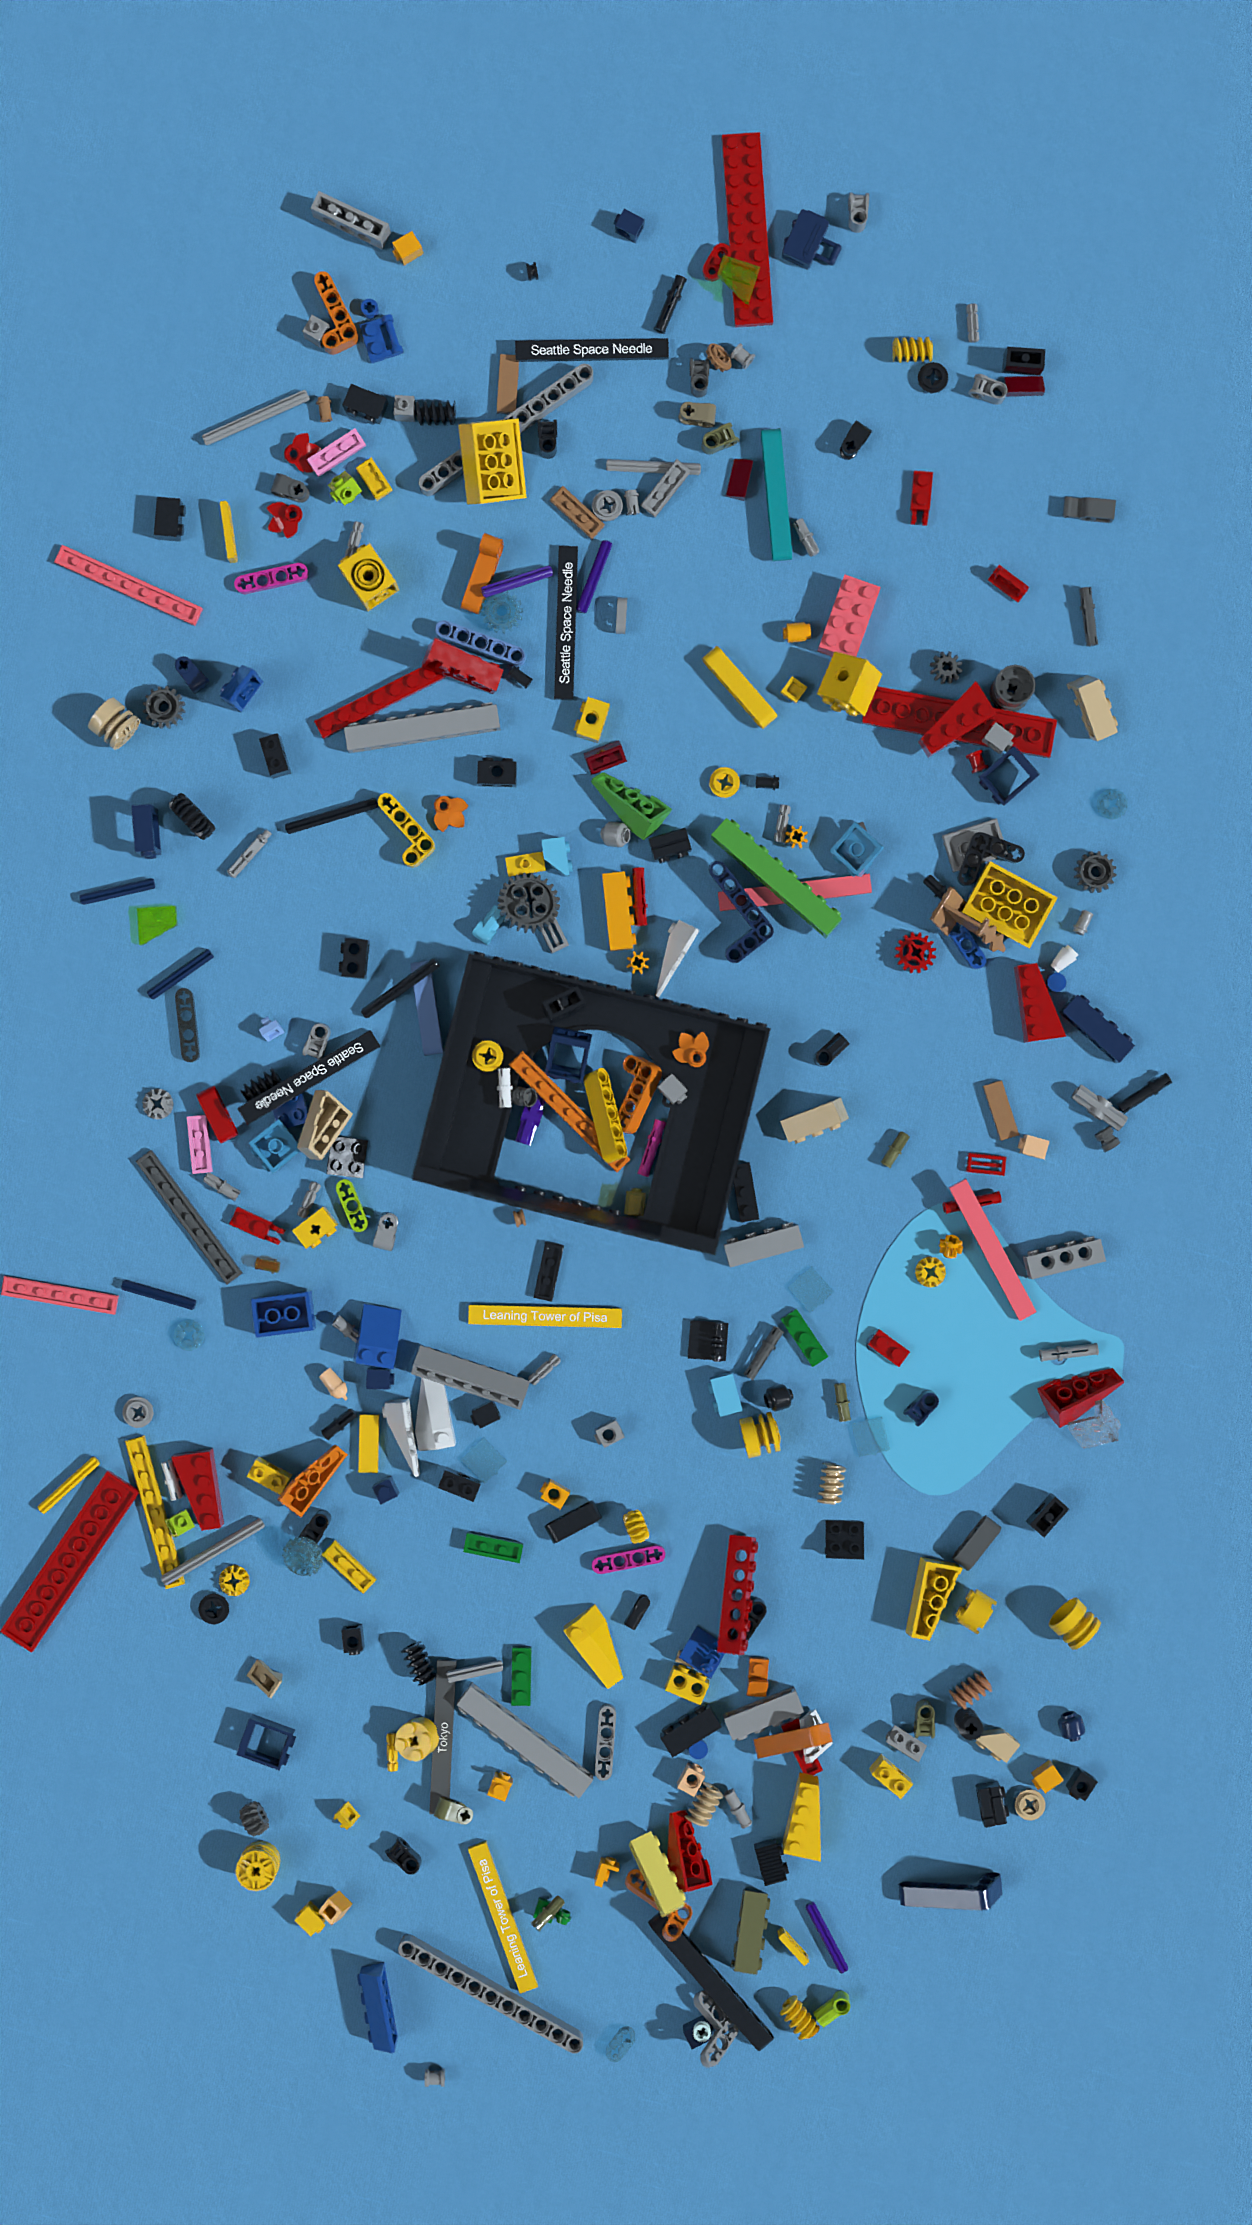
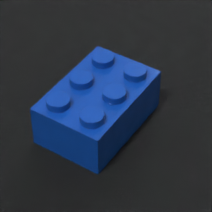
M311 1290L251 1299L256 1338L316 1329Z

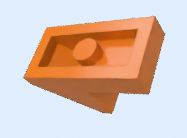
M749 1657L747 1696L766 1697L768 1688V1658Z

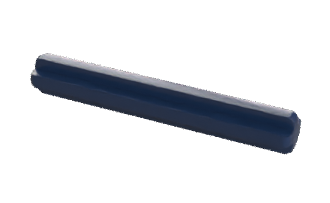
M150 878L81 894L80 902L86 905L155 888V881Z
M209 949L201 952L147 991L148 996L151 999H156L214 957Z
M124 1280L121 1285V1289L186 1309L193 1310L196 1306L195 1299L132 1281Z

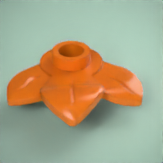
M447 796L438 797L434 802V809L436 811L434 822L441 832H444L449 825L463 828L465 819L462 811L468 808L467 803L458 797L453 799ZM441 803H447V808L441 809Z
M701 1032L694 1038L689 1034L681 1033L679 1037L680 1048L672 1052L674 1057L681 1063H689L692 1067H701L706 1061L705 1052L709 1048L706 1034ZM695 1054L700 1056L699 1061L693 1060Z

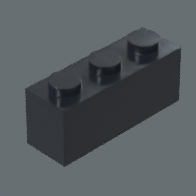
M709 1703L697 1706L694 1709L695 1712L690 1715L685 1714L681 1716L676 1724H669L661 1730L660 1739L672 1758L721 1728V1722Z

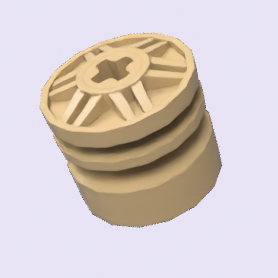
M113 697L98 708L92 716L88 728L97 736H104V742L110 743V747L117 750L133 736L140 724V719L135 715L133 716L131 711L124 712L125 706Z

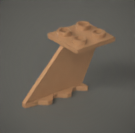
M949 887L938 907L933 911L930 920L946 936L950 934L954 925L958 922L982 938L983 943H989L990 951L995 952L999 950L1005 952L1003 934H996V927L993 925L989 926L988 918H985L982 924L963 914L962 910L966 902L954 888Z

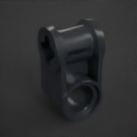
M557 419L550 422L538 420L540 454L546 459H551L557 452ZM547 444L553 446L551 450L543 449Z
M856 420L840 447L841 457L845 460L853 459L861 446L867 441L872 430Z
M319 1510L309 1524L305 1526L298 1538L304 1539L312 1545V1548H315L331 1522L330 1513L326 1510ZM318 1516L324 1517L325 1520H326V1523H325V1524H320V1523H318L317 1517H318Z
M398 1837L396 1839L397 1842L390 1849H387L385 1853L405 1873L413 1875L418 1872L421 1866V1856L403 1838ZM414 1860L417 1866L411 1867L407 1861Z

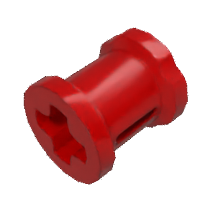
M982 750L966 755L973 769L972 774L989 768L982 757Z

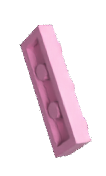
M354 428L308 458L307 461L319 477L366 447V444Z
M206 1115L187 1117L192 1174L213 1172Z

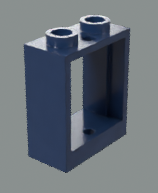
M1013 746L979 776L981 779L979 783L985 790L989 789L994 794L991 797L998 805L1002 803L1004 806L1037 778L1040 773L1016 746ZM1012 755L1030 777L1005 798L987 776Z
M151 804L132 805L135 852L145 859H156V855H161L158 809Z
M554 1027L545 1074L552 1079L560 1078L571 1083H582L592 1034ZM556 1043L584 1048L580 1069L552 1064Z
M252 1714L248 1720L236 1755L280 1771L282 1765L286 1766L290 1756L287 1754L288 1748H292L296 1740V1736L293 1735L295 1729ZM256 1724L288 1735L279 1759L248 1748Z

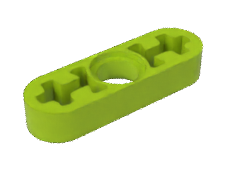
M348 1179L340 1180L336 1185V1192L351 1228L356 1232L365 1231L368 1228L369 1221L355 1187ZM343 1182L345 1185L349 1184L350 1186L348 1188L349 1195L354 1194V1197H349L345 1201L343 1197L347 1195L345 1191H340ZM354 1200L357 1202L358 1207L355 1211L348 1210V1201ZM361 1211L362 1215H358L360 1220L365 1221L362 1229L359 1226H355L354 1223L357 1222L356 1217L351 1218L350 1214H356Z

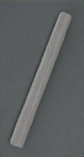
M302 390L203 434L204 443L210 445L309 401L307 391Z
M258 1518L162 1575L161 1580L163 1584L168 1585L263 1529L265 1527L264 1522L261 1518Z

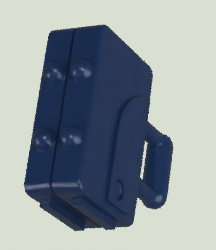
M802 209L798 218L792 221V231L789 237L784 239L785 246L782 250V258L807 270L810 268L814 258L832 266L835 264L842 247L840 244L824 238L829 226V221L825 217L810 210ZM822 242L833 247L829 259L817 254Z

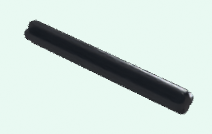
M371 798L286 823L285 829L288 834H292L378 808L377 800Z
M435 958L430 959L361 1010L363 1016L370 1018L439 968V962Z

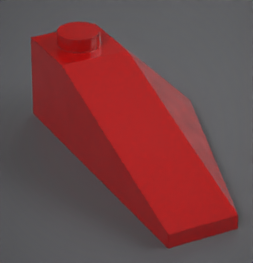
M686 1810L669 1814L667 1854L669 1862L667 1866L670 1872H674L677 1878L676 1885L678 1890L681 1889L683 1893L713 1885L707 1859L703 1858L700 1851L702 1849L701 1844L696 1842L693 1835L695 1830L692 1823L685 1818V1815H688Z

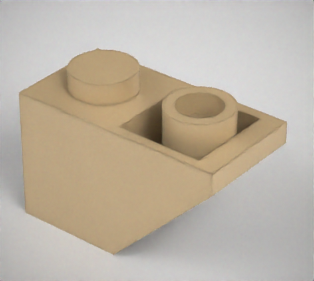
M1003 1728L984 1730L981 1737L976 1739L975 1742L983 1750L985 1748L991 1751L990 1755L1000 1762L1002 1759L1005 1763L1008 1762L1020 1746L1018 1740Z

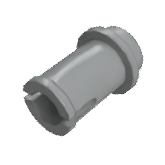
M636 490L625 491L624 498H626L628 515L640 514L637 499L639 493Z
M1082 910L1077 924L1073 925V932L1084 936L1088 932L1087 927L1094 915L1089 911Z

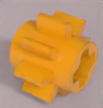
M791 826L792 832L785 833L786 836H789L785 843L790 842L792 844L791 849L797 845L802 849L801 843L808 842L804 838L808 832L803 833L801 830L802 826L798 829ZM794 833L801 836L799 842L796 839H792Z
M633 951V957H627V960L631 961V963L626 967H632V974L635 971L643 974L642 969L649 968L648 965H645L649 958L644 959L642 957L643 952L640 955H636V952ZM635 958L643 961L640 968L637 965L633 966L632 963L635 962Z
M946 1235L945 1240L940 1239L939 1252L943 1253L946 1258H956L957 1253L962 1254L963 1241L959 1240L955 1235Z

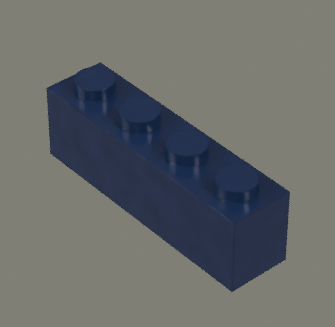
M1074 995L1059 1013L1115 1063H1120L1135 1046L1132 1043V1038L1126 1033H1120L1117 1030L1119 1027L1111 1020L1108 1022L1103 1017L1104 1013L1096 1007L1095 1009L1089 1005L1090 1001L1085 996Z

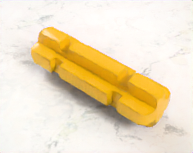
M387 1733L386 1742L388 1743L387 1761H389L387 1763V1770L390 1772L398 1770V1751L394 1746L396 1733Z

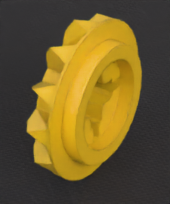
M721 767L712 773L709 786L718 797L728 798L735 795L738 791L740 779L733 769ZM726 775H728L727 782L730 783V785L725 786V788L721 790L722 784L719 783V781L717 780H724Z
M483 1041L474 1048L472 1059L480 1070L493 1071L501 1065L503 1052L497 1043ZM490 1048L491 1055L496 1057V1059H489L487 1064H485V1058L479 1054H486Z
M926 1257L918 1262L915 1268V1276L921 1285L929 1288L937 1287L944 1281L946 1270L944 1264L939 1259ZM936 1265L934 1273H936L937 1277L929 1276L926 1279L928 1272L924 1267L932 1269Z
M232 1565L226 1567L219 1576L218 1584L221 1587V1591L225 1592L228 1596L235 1597L243 1594L249 1587V1574L241 1566ZM232 1575L235 1576V1579L241 1580L236 1583L235 1588L232 1583L228 1582L232 1579Z

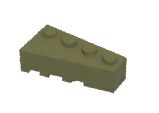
M743 1889L739 1912L741 1921L738 1922L736 1931L738 1941L734 1943L733 1949L734 1957L736 1958L735 1961H731V1968L735 1972L757 1975L758 1970L761 1971L762 1958H759L760 1950H764L765 1938H762L763 1930L767 1929L768 1923L765 1913L770 1908V1898H768L767 1893Z

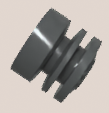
M1010 665L1002 669L990 687L989 694L994 706L998 709L1013 712L1022 709L1035 691L1034 676L1027 668L1020 665Z

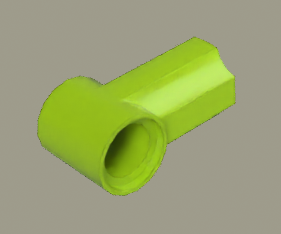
M837 1991L833 1994L832 1999L813 2012L820 2026L824 2028L840 2015H845L850 2011L849 1995L845 1991ZM841 2000L846 2002L844 2005L837 2004Z

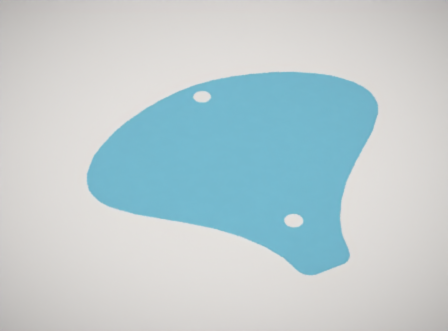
M943 1202L930 1207L915 1217L888 1249L867 1293L856 1340L858 1382L865 1413L873 1436L893 1471L909 1486L928 1495H945L959 1490L976 1477L1031 1421L1044 1413L1046 1409L1037 1388L1053 1380H1069L1072 1376L1078 1375V1378L1088 1376L1091 1372L1111 1368L1122 1378L1124 1344L1122 1340L1115 1335L1101 1332L1085 1325L1059 1307L1039 1287L1034 1279H1028L1025 1267L1000 1232L989 1221L1036 1310V1313L1019 1321L961 1211L945 1214ZM946 1235H955L959 1240L963 1241L962 1254L957 1253L956 1258H946L943 1253L939 1252L940 1239L945 1240ZM935 1257L945 1266L946 1275L944 1281L937 1287H925L916 1279L915 1268L923 1258ZM936 1265L932 1269L924 1267L928 1272L926 1279L929 1276L937 1277L936 1273H934ZM880 1329L909 1350L910 1353L900 1367H898L879 1352L870 1351L866 1346L867 1338L874 1335ZM1098 1344V1355L1066 1358L1062 1365H1055L1051 1360L1040 1361L1039 1350L1056 1348V1346L1069 1347ZM1086 1350L1072 1351V1353H1073V1352L1086 1351ZM931 1390L937 1395L939 1404L929 1414L927 1419L917 1427L915 1425L916 1422L908 1415H904L903 1412L923 1391ZM929 1395L925 1398L924 1402L931 1404L934 1401V1397Z

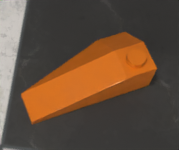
M334 1445L292 1480L277 1500L289 1510L302 1517L348 1454L337 1445Z

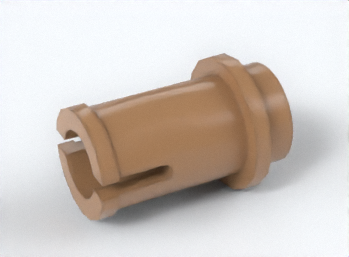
M328 396L318 397L316 405L319 406L320 422H331L333 420L330 409L331 400H329Z

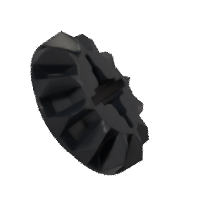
M927 363L918 373V385L921 386L923 391H927L930 394L939 393L948 383V372L939 363ZM934 371L935 378H938V380H935L933 385H931V380L927 377H930Z
M210 1593L200 1601L198 1607L199 1615L208 1624H219L229 1614V1603L219 1593ZM212 1601L215 1606L220 1607L217 1610V1614L214 1611H207L212 1607Z

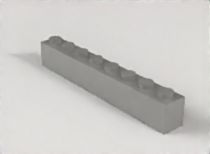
M492 702L483 703L481 707L476 708L473 705L462 707V710L456 711L454 708L444 709L443 713L437 714L436 711L425 712L424 716L409 714L404 719L390 717L384 722L370 720L365 725L351 723L348 724L349 727L344 728L349 753L501 730L497 705H493Z
M473 1682L458 1699V1709L463 1714L471 1715L476 1724L481 1727L484 1725L489 1729V1733L497 1739L499 1737L505 1741L506 1747L510 1750L515 1749L520 1753L519 1756L526 1762L531 1761L535 1764L534 1767L543 1774L545 1772L550 1776V1780L556 1785L561 1784L565 1787V1791L570 1796L580 1798L592 1783V1773Z

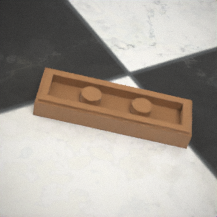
M500 354L497 413L510 414L516 410L519 362H516L515 355Z
M564 486L550 499V502L591 540L605 527V524Z
M1002 1080L983 1086L1000 1141L1018 1136L1019 1132Z

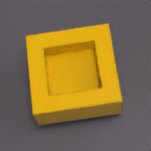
M792 676L782 689L781 694L796 704L808 687Z

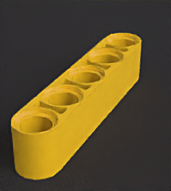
M715 646L702 658L704 664L761 729H764L778 717L772 707L718 646Z
M599 1068L585 1074L583 1080L602 1157L607 1163H612L627 1156V1147L609 1075L604 1068Z

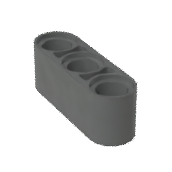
M987 1515L983 1516L955 1551L952 1559L969 1571L1001 1531V1526Z

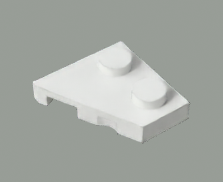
M816 1709L809 1711L799 1720L800 1728L822 1724ZM833 1742L803 1749L805 1762L812 1763Z

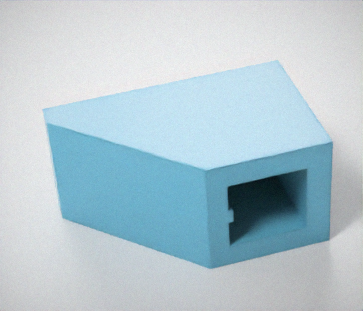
M564 837L543 839L544 861L565 877H570L569 872H573L572 861L567 860V853H570L569 841L565 842Z

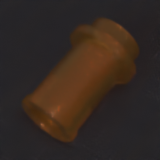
M257 1257L255 1269L270 1271L272 1274L278 1273L280 1262L277 1259L268 1260Z

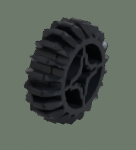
M179 793L169 802V807L192 832L202 840L213 834L212 832L215 830L214 824L185 794Z

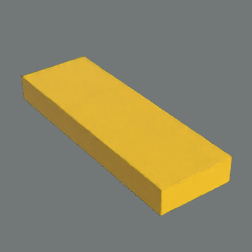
M220 501L227 558L230 563H237L238 558L231 508L227 501Z
M360 1414L358 1473H378L379 1414Z
M336 1540L321 1554L362 1594L377 1580Z

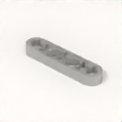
M604 1704L599 1710L595 1775L602 1781L608 1780L611 1777L613 1767L616 1709L611 1704ZM606 1709H610V1712L613 1713L609 1716V1723H605V1714H602V1712H606ZM609 1728L612 1734L609 1737H603L601 1730ZM602 1747L610 1749L608 1756L600 1755L599 1751ZM602 1761H610V1763L606 1762V1770L609 1772L601 1775V1772L598 1770L602 1769Z

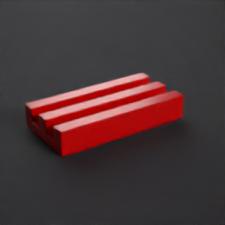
M974 1153L967 1154L966 1172L1005 1176L1007 1157ZM972 1157L1002 1160V1164L972 1161ZM971 1165L1001 1168V1172L971 1169Z

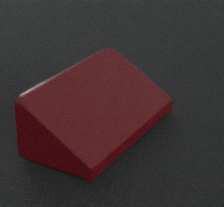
M1043 376L1004 377V384L1007 386L1006 397L1043 396L1045 393Z
M734 459L726 497L745 500L753 460Z
M619 740L584 753L591 775L627 762Z

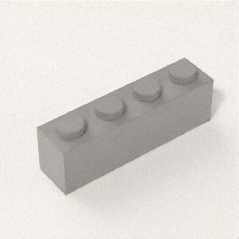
M793 1222L783 1224L781 1229L775 1230L774 1227L764 1229L763 1234L756 1235V1232L746 1234L745 1239L738 1240L735 1237L726 1240L727 1243L723 1244L729 1267L804 1248L799 1226L797 1224L793 1225Z
M791 1687L725 1713L723 1716L732 1741L735 1739L740 1741L747 1738V1735L753 1732L755 1734L763 1732L768 1726H779L786 1719L790 1718L793 1720L799 1718L801 1713H804L795 1687Z

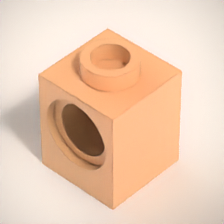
M1024 1135L1018 1143L1019 1153L1045 1160L1050 1141Z
M687 1763L677 1781V1788L695 1797L705 1778L703 1768L696 1763H693V1765ZM691 1774L697 1776V1779L693 1782L687 1780V1777Z

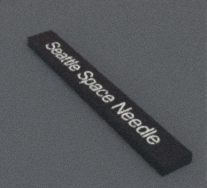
M668 338L515 341L516 362L668 360L669 346Z
M559 546L554 700H573L578 546Z
M369 1030L237 1109L246 1124L249 1125L380 1048V1044L372 1031Z

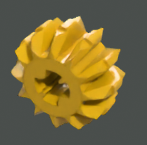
M638 1509L632 1510L623 1515V1522L632 1543H641L649 1538V1531L641 1511Z

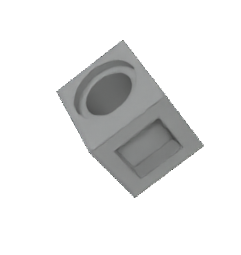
M311 315L302 332L306 340L322 348V337L326 332L330 331L328 323Z
M395 395V420L415 422V397Z
M995 722L982 739V742L998 754H1001L1003 751L1007 752L1013 745L1011 740L1014 735Z
M673 1074L657 1087L673 1105L676 1102L680 1104L687 1097L685 1093L688 1090Z
M616 1418L595 1428L596 1434H594L598 1445L602 1444L604 1448L625 1438ZM606 1429H610L614 1435L612 1438L607 1439L603 1436V1432Z

